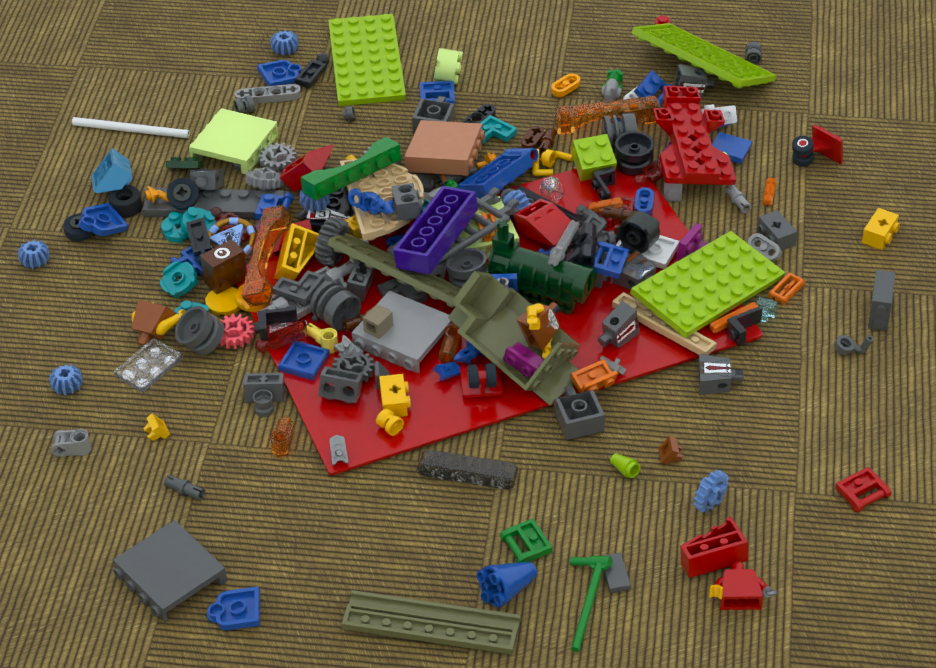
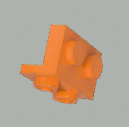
M603 359L571 373L569 377L579 393L590 390L597 392L603 386L607 388L613 385L618 372L617 370L612 372Z

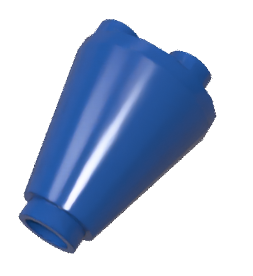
M518 562L483 567L476 574L482 591L481 599L484 603H490L495 607L506 605L537 577L535 565L531 562Z

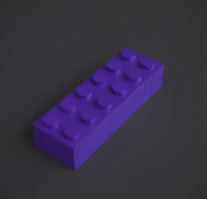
M442 186L393 249L396 268L431 274L477 212L476 191Z

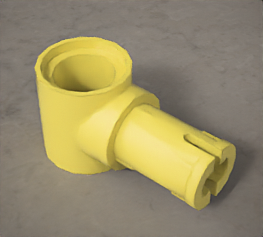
M312 323L305 326L304 333L321 344V348L329 349L330 354L337 351L334 348V344H338L337 331L335 329H320Z

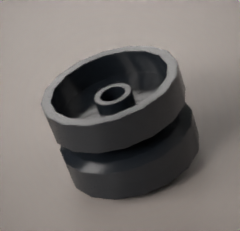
M638 131L625 132L617 137L615 141L616 168L628 175H641L648 172L653 166V139L648 134Z

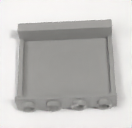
M388 291L378 302V305L393 312V326L378 339L364 332L362 320L352 332V340L360 350L402 366L407 370L419 373V363L444 333L451 335L455 331L454 323L448 319V314Z

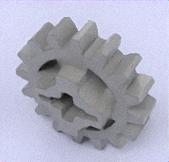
M278 142L275 145L269 144V147L264 146L263 150L259 151L260 155H258L260 167H268L273 171H277V173H280V170H284L285 167L297 160L295 148H291V145L285 146V143L278 144Z
M268 167L255 168L253 171L249 170L246 172L245 183L253 185V187H257L259 190L276 189V187L280 188L283 186V181L280 179L281 173H276V171Z

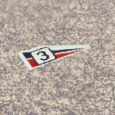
M328 208L320 210V212L314 210L313 213L308 210L307 218L327 220L329 217H338L346 220L350 218Z

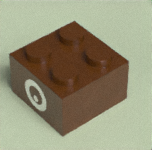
M232 239L200 255L204 283L216 294L248 278L244 250Z

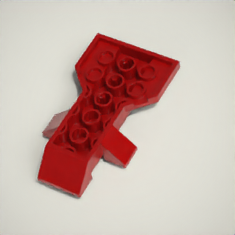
M664 86L663 108H653V114L656 123L669 135L672 144L659 157L665 183L735 185L737 179L729 155L713 147L709 137V133L724 125L725 120L722 111L715 109L704 110L702 114L699 104L701 97L698 87Z

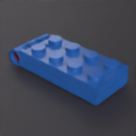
M536 148L506 149L503 154L458 184L457 188L476 191V197L478 198L486 196L494 187L501 191L506 184L514 182L516 177L525 174V171L533 166L532 162L538 160V151Z

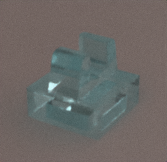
M759 297L756 305L762 308L761 321L767 322L769 317L775 318L777 302Z

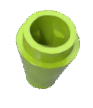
M618 453L613 454L610 459V463L626 478H634L640 471V464L635 459Z

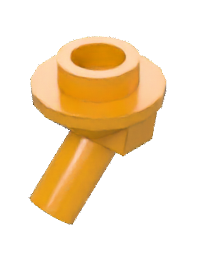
M488 152L484 156L486 161L477 162L474 165L477 170L481 169L497 158L494 153L490 154Z
M147 186L148 190L145 191L147 201H151L153 204L157 197L168 202L167 193Z

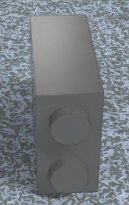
M876 270L868 324L870 329L888 330L895 272Z

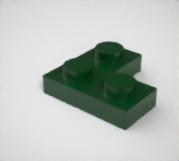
M171 157V161H166V168H204V161H199V157H185V161H181V157Z

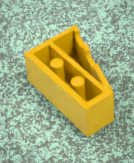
M293 223L290 225L283 238L274 276L275 279L279 280L281 277L295 280L315 253V243L319 233Z

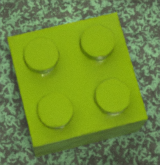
M607 134L573 140L571 154L580 181L593 179L594 171L613 167L616 170L617 162Z

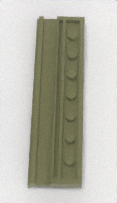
M344 233V236L337 235L329 238L327 245L332 247L335 252L345 253L352 260H360L365 263V266L380 270L383 275L393 276L402 284L414 286L413 289L416 291L426 292L430 294L431 298L441 299L446 302V305L453 308L456 307L452 300L461 290V287L434 274H421L396 268L394 256L348 233Z
M352 590L351 598L343 617L342 629L513 655L521 615Z

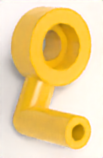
M539 156L536 162H532L533 176L553 175V169H539Z
M550 149L543 152L540 158L542 165L548 168L554 165L556 158L570 162L573 161L571 154Z

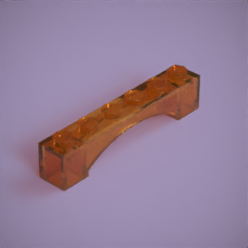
M647 96L555 107V126L558 134L575 133L577 128L592 121L602 119L603 116L608 115L611 118L612 115H616V117H621V114L634 113L635 118L642 121L643 124L656 123L653 108H660V103L657 96Z
M284 205L268 207L263 210L241 295L250 307L266 305L271 302L273 287L267 281V264L276 242L285 231L289 230L292 218Z

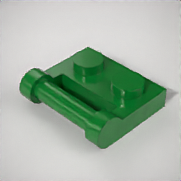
M533 518L507 528L500 533V538L508 544L516 557L517 563H528L553 551V547ZM518 535L528 552H522L514 540V536Z

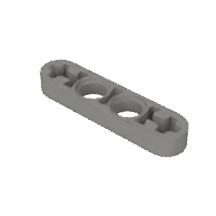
M288 84L239 89L234 95L235 99H244L245 96L251 95L254 103L258 104L297 100L301 97V89L299 85Z

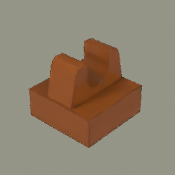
M669 436L659 447L661 463L669 465L672 461L680 462L684 455L679 453L682 447L677 444L675 437Z

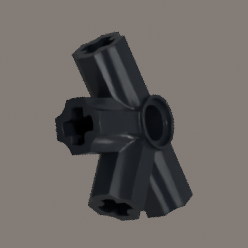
M585 222L581 225L580 236L570 242L565 251L566 257L563 260L588 267L595 265V254L599 251L600 245L596 242L597 226L594 223Z

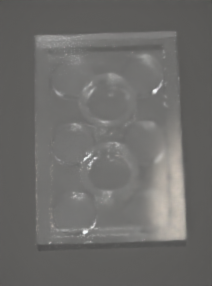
M153 338L114 371V375L116 378L144 393L183 359L182 354Z

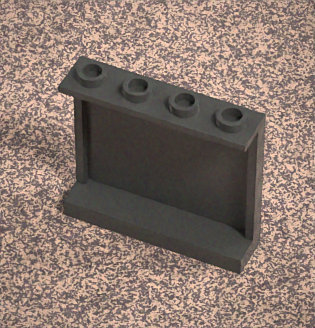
M176 520L113 559L115 567L113 572L119 580L122 579L126 583L127 588L131 592H135L144 605L147 604L150 607L154 616L160 617L165 623L168 621L166 612L214 580L220 586L227 582L225 567Z

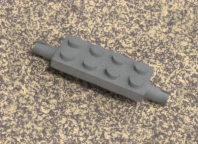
M348 261L338 268L330 269L325 266L314 273L323 275L324 283L336 281L347 290V283L344 282L343 277L352 272L355 264L352 261ZM274 294L266 299L267 307L262 310L296 307L297 317L300 319L311 313V299L304 305Z

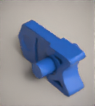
M455 362L439 364L435 366L433 371L440 375V381H444L460 375V366Z

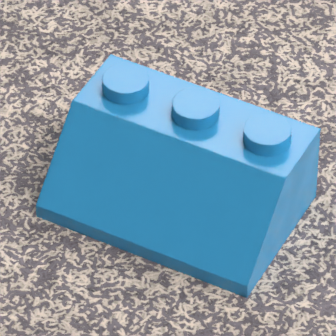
M111 148L91 175L93 191L95 193L120 190L124 185L127 186L133 178L129 159Z

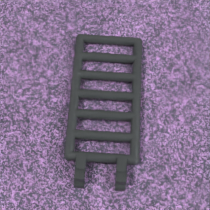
M496 187L492 188L481 199L476 197L477 205L480 208L490 212L499 219L492 223L475 213L472 219L485 228L477 231L471 226L466 225L463 231L471 236L465 240L458 236L455 240L456 245L449 248L439 263L496 230L498 221L506 220L508 223L510 221L509 216L520 211L515 207L519 204V201L513 198L508 202L507 206L500 210L491 206L492 203L496 204L501 201V198L496 196L500 193V190ZM400 241L388 247L387 252L394 256L393 249Z

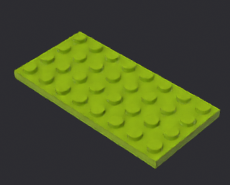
M393 14L328 20L338 106L406 100Z
M670 23L633 27L632 34L636 35L637 39L648 41L651 46L662 48L665 53L674 54L679 60L689 61L692 66L705 69L704 72L715 74L718 76V79L729 81L734 87L742 88L744 86L750 87L751 85L775 82L777 75Z
M729 231L631 288L630 294L686 338L784 278L786 272L735 233Z

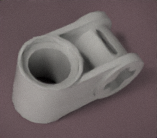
M84 429L58 430L53 434L54 444L51 447V452L55 456H83L92 449L88 433Z

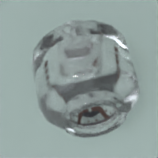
M547 177L539 185L542 197L554 203L559 202L565 194L563 184L556 177Z

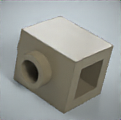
M378 304L374 306L363 317L364 332L380 339L393 326V312Z

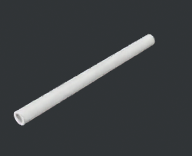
M73 117L72 119L73 126L186 139L190 136V131L183 129Z

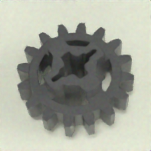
M353 349L352 352L345 350V354L339 353V358H334L332 368L362 373L363 380L368 382V377H373L375 364L374 359L370 358L369 353L364 355L363 350H360L358 353L356 349Z

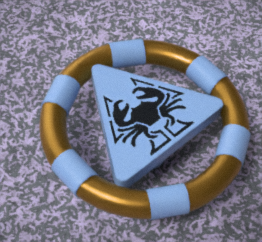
M232 217L218 221L208 230L210 242L212 241L219 246L232 239L240 247L245 227L250 236L248 245L243 249L245 257L255 246L256 232L248 221ZM229 224L237 225L218 234H215L223 226Z

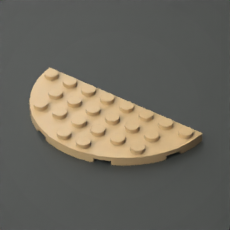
M357 159L340 161V166L351 163ZM394 163L346 186L348 193L351 189L357 188L361 192L376 193L388 202L393 200L391 186L413 183L415 190H419L422 206L424 203V189L420 179L415 174L408 173L407 168ZM357 195L354 197L356 203L359 202ZM352 206L362 240H374L376 237L398 230L412 220L398 221L395 208L392 214L377 213L373 215L370 211L364 212L360 208Z

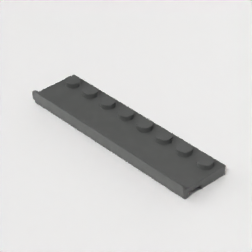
M154 187L155 190H161L167 193L168 188ZM245 189L199 190V199L193 207L211 211L215 214V218L255 219V212L262 194L284 196L289 191ZM157 197L153 204L145 198L142 215L143 217H169L168 215L171 212L185 213L187 210L176 209L169 201L167 202ZM279 204L277 212L281 209L282 204Z

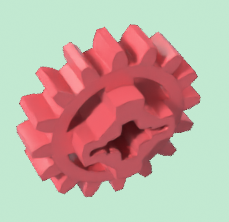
M232 314L230 318L224 316V320H221L225 327L223 338L219 343L221 347L226 345V349H229L230 346L237 349V346L240 345L243 348L244 343L250 344V339H254L255 327L253 321H249L247 316L242 318V314H239L238 317Z

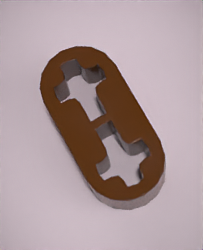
M531 127L521 140V148L537 149L541 144V138L545 135L543 127Z

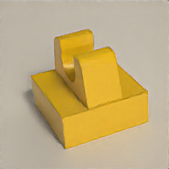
M152 413L146 418L148 424L144 427V431L149 434L147 436L149 439L155 441L160 437L166 439L171 435L165 422Z

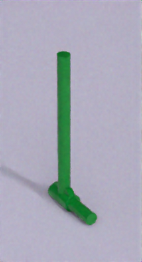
M611 556L570 557V565L589 566L594 570L571 650L574 652L580 651L602 570L611 568L613 564Z

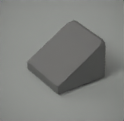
M375 361L376 388L380 389L379 376L391 374L379 361Z

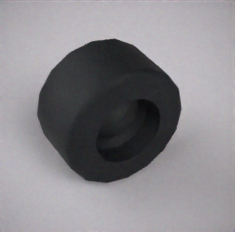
M124 185L122 189L111 191L108 195L110 205L122 218L135 216L142 209L140 191L132 185Z

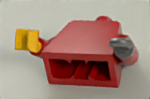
M735 562L731 565V569L724 570L723 577L718 578L715 584L710 586L709 598L721 599L720 610H761L763 596H775L778 592L769 587L760 577H757L755 570L744 569L743 563Z

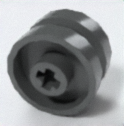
M476 248L462 249L446 260L449 282L461 288L474 271L488 273L486 254Z
M195 306L183 313L178 320L175 328V337L179 343L197 355L204 356L211 353L219 345L223 338L225 327L223 321L203 307Z

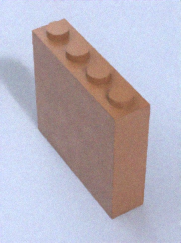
M420 120L404 156L405 168L408 169V172L468 176L470 170L474 168V160H477L478 150H481L482 141L485 140V131L482 130V124Z

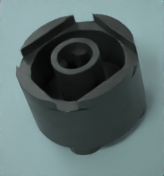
M637 210L619 225L616 232L618 241L621 240L623 248L629 249V253L632 254L636 250L640 253H645L659 239L660 223L658 219Z

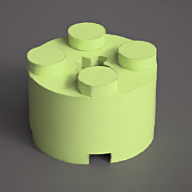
M439 48L434 81H454V85H457L459 75L456 74H460L461 71L460 62L462 61L463 52Z

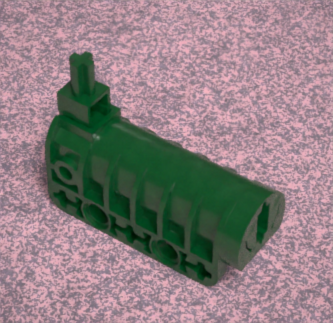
M498 221L497 232L492 238V249L488 259V273H517L518 293L532 304L541 303L546 306L554 302L560 307L559 312L571 314L576 307V302L584 304L597 280V270L592 267L566 260L560 261L557 266L549 265V255L519 246V242L514 241V234L509 232L507 221Z

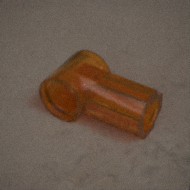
M449 324L444 329V338L438 354V358L443 363L455 362L454 357L462 345V336L457 332L459 327L455 324Z
M282 416L277 421L275 431L270 435L272 453L277 457H284L290 452L289 444L295 428V421L289 417Z

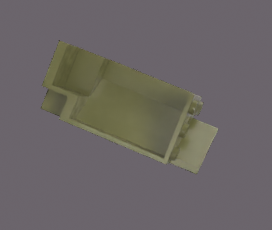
M474 271L452 300L456 307L448 319L459 327L457 332L525 391L535 392L551 406L554 403V399L564 395V387L574 386L569 376L579 369L569 360L577 356L578 348L581 345L562 329L558 328L551 341V352L531 378L524 376L516 368L508 365L503 360L505 350L508 346L512 347L517 341L543 358L542 350L528 346L516 321L527 311V307L532 304L513 288L502 285L491 274Z

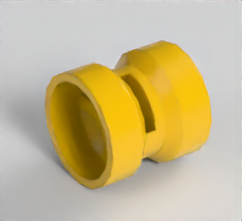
M388 408L382 410L376 418V424L381 428H385V431L391 436L398 434L404 425L403 419L395 416L394 412Z

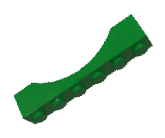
M385 137L372 143L367 153L351 163L336 168L310 172L301 177L302 192L316 201L401 160L400 144Z

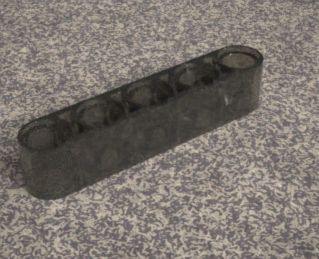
M434 450L423 451L417 467L418 473L425 477L505 490L514 487L519 470L515 464L510 462Z

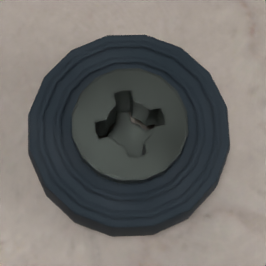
M178 178L169 184L167 199L174 208L188 210L189 207H193L197 203L199 190L192 180Z
M82 213L73 214L64 221V233L71 240L82 241L94 235L93 232L84 231L79 227L78 223Z

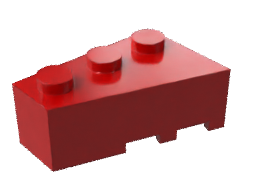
M730 516L726 518V522L722 525H715L711 527V531L707 534H699L680 546L681 566L688 577L691 578L729 567L735 562L748 561V541Z

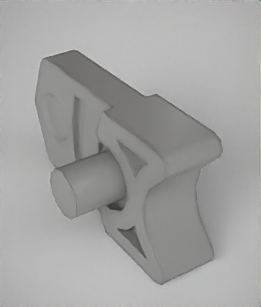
M345 335L342 336L341 343L334 344V348L342 354H345V350L352 352L353 349H356L358 353L360 351Z
M604 356L600 357V360L604 359L612 372L617 370V372L624 375L627 369L619 364L621 361L619 358L616 357L613 362Z
M339 435L331 437L329 442L332 465H335L338 461L348 463L344 437Z

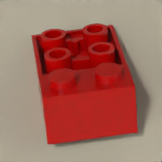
M331 144L307 152L285 167L280 179L293 192L299 189L302 190L301 177L315 170H323L326 166V160L332 155L331 151L334 146Z
M543 199L535 201L514 214L518 234L551 247L557 245L571 221L557 206Z

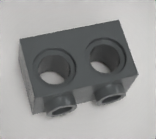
M414 184L391 186L392 199L398 221L418 218L420 216L419 210H423L419 190H415Z
M325 366L320 374L318 396L329 400H342L345 403H357L361 395L363 374Z

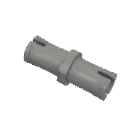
M728 185L731 189L729 190L726 187L725 192L731 197V201L739 207L742 213H748L749 211L746 208L751 210L752 206L745 199V195L735 185Z

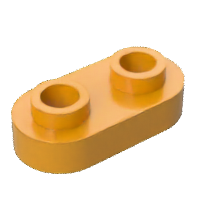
M567 74L552 84V94L560 98L579 88L580 76L577 74Z

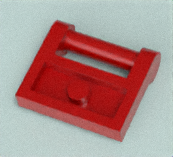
M869 467L837 482L835 489L851 504L852 509L856 513L882 497L887 498L891 496L890 488ZM874 488L878 489V491L862 498L861 500L857 498L858 496Z

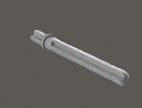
M570 221L557 245L550 251L549 265L557 266L564 259L565 251L578 230L579 222Z

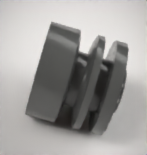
M634 113L621 114L620 122H618L616 115L611 116V122L608 115L602 118L601 133L602 135H608L612 149L613 146L615 149L616 138L621 134L637 131Z
M328 281L319 286L314 292L310 302V310L315 316L319 317L336 331L344 330L342 327L343 320L352 319L359 315L361 300L336 281Z

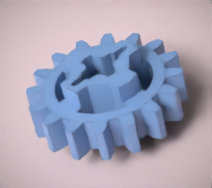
M715 470L714 473H710L708 478L705 477L701 480L699 488L695 493L696 496L693 499L695 501L693 503L695 508L702 513H707L709 510H713L714 505L717 506L723 501V496L727 492V486L729 485L728 480L730 479L727 474L721 470Z

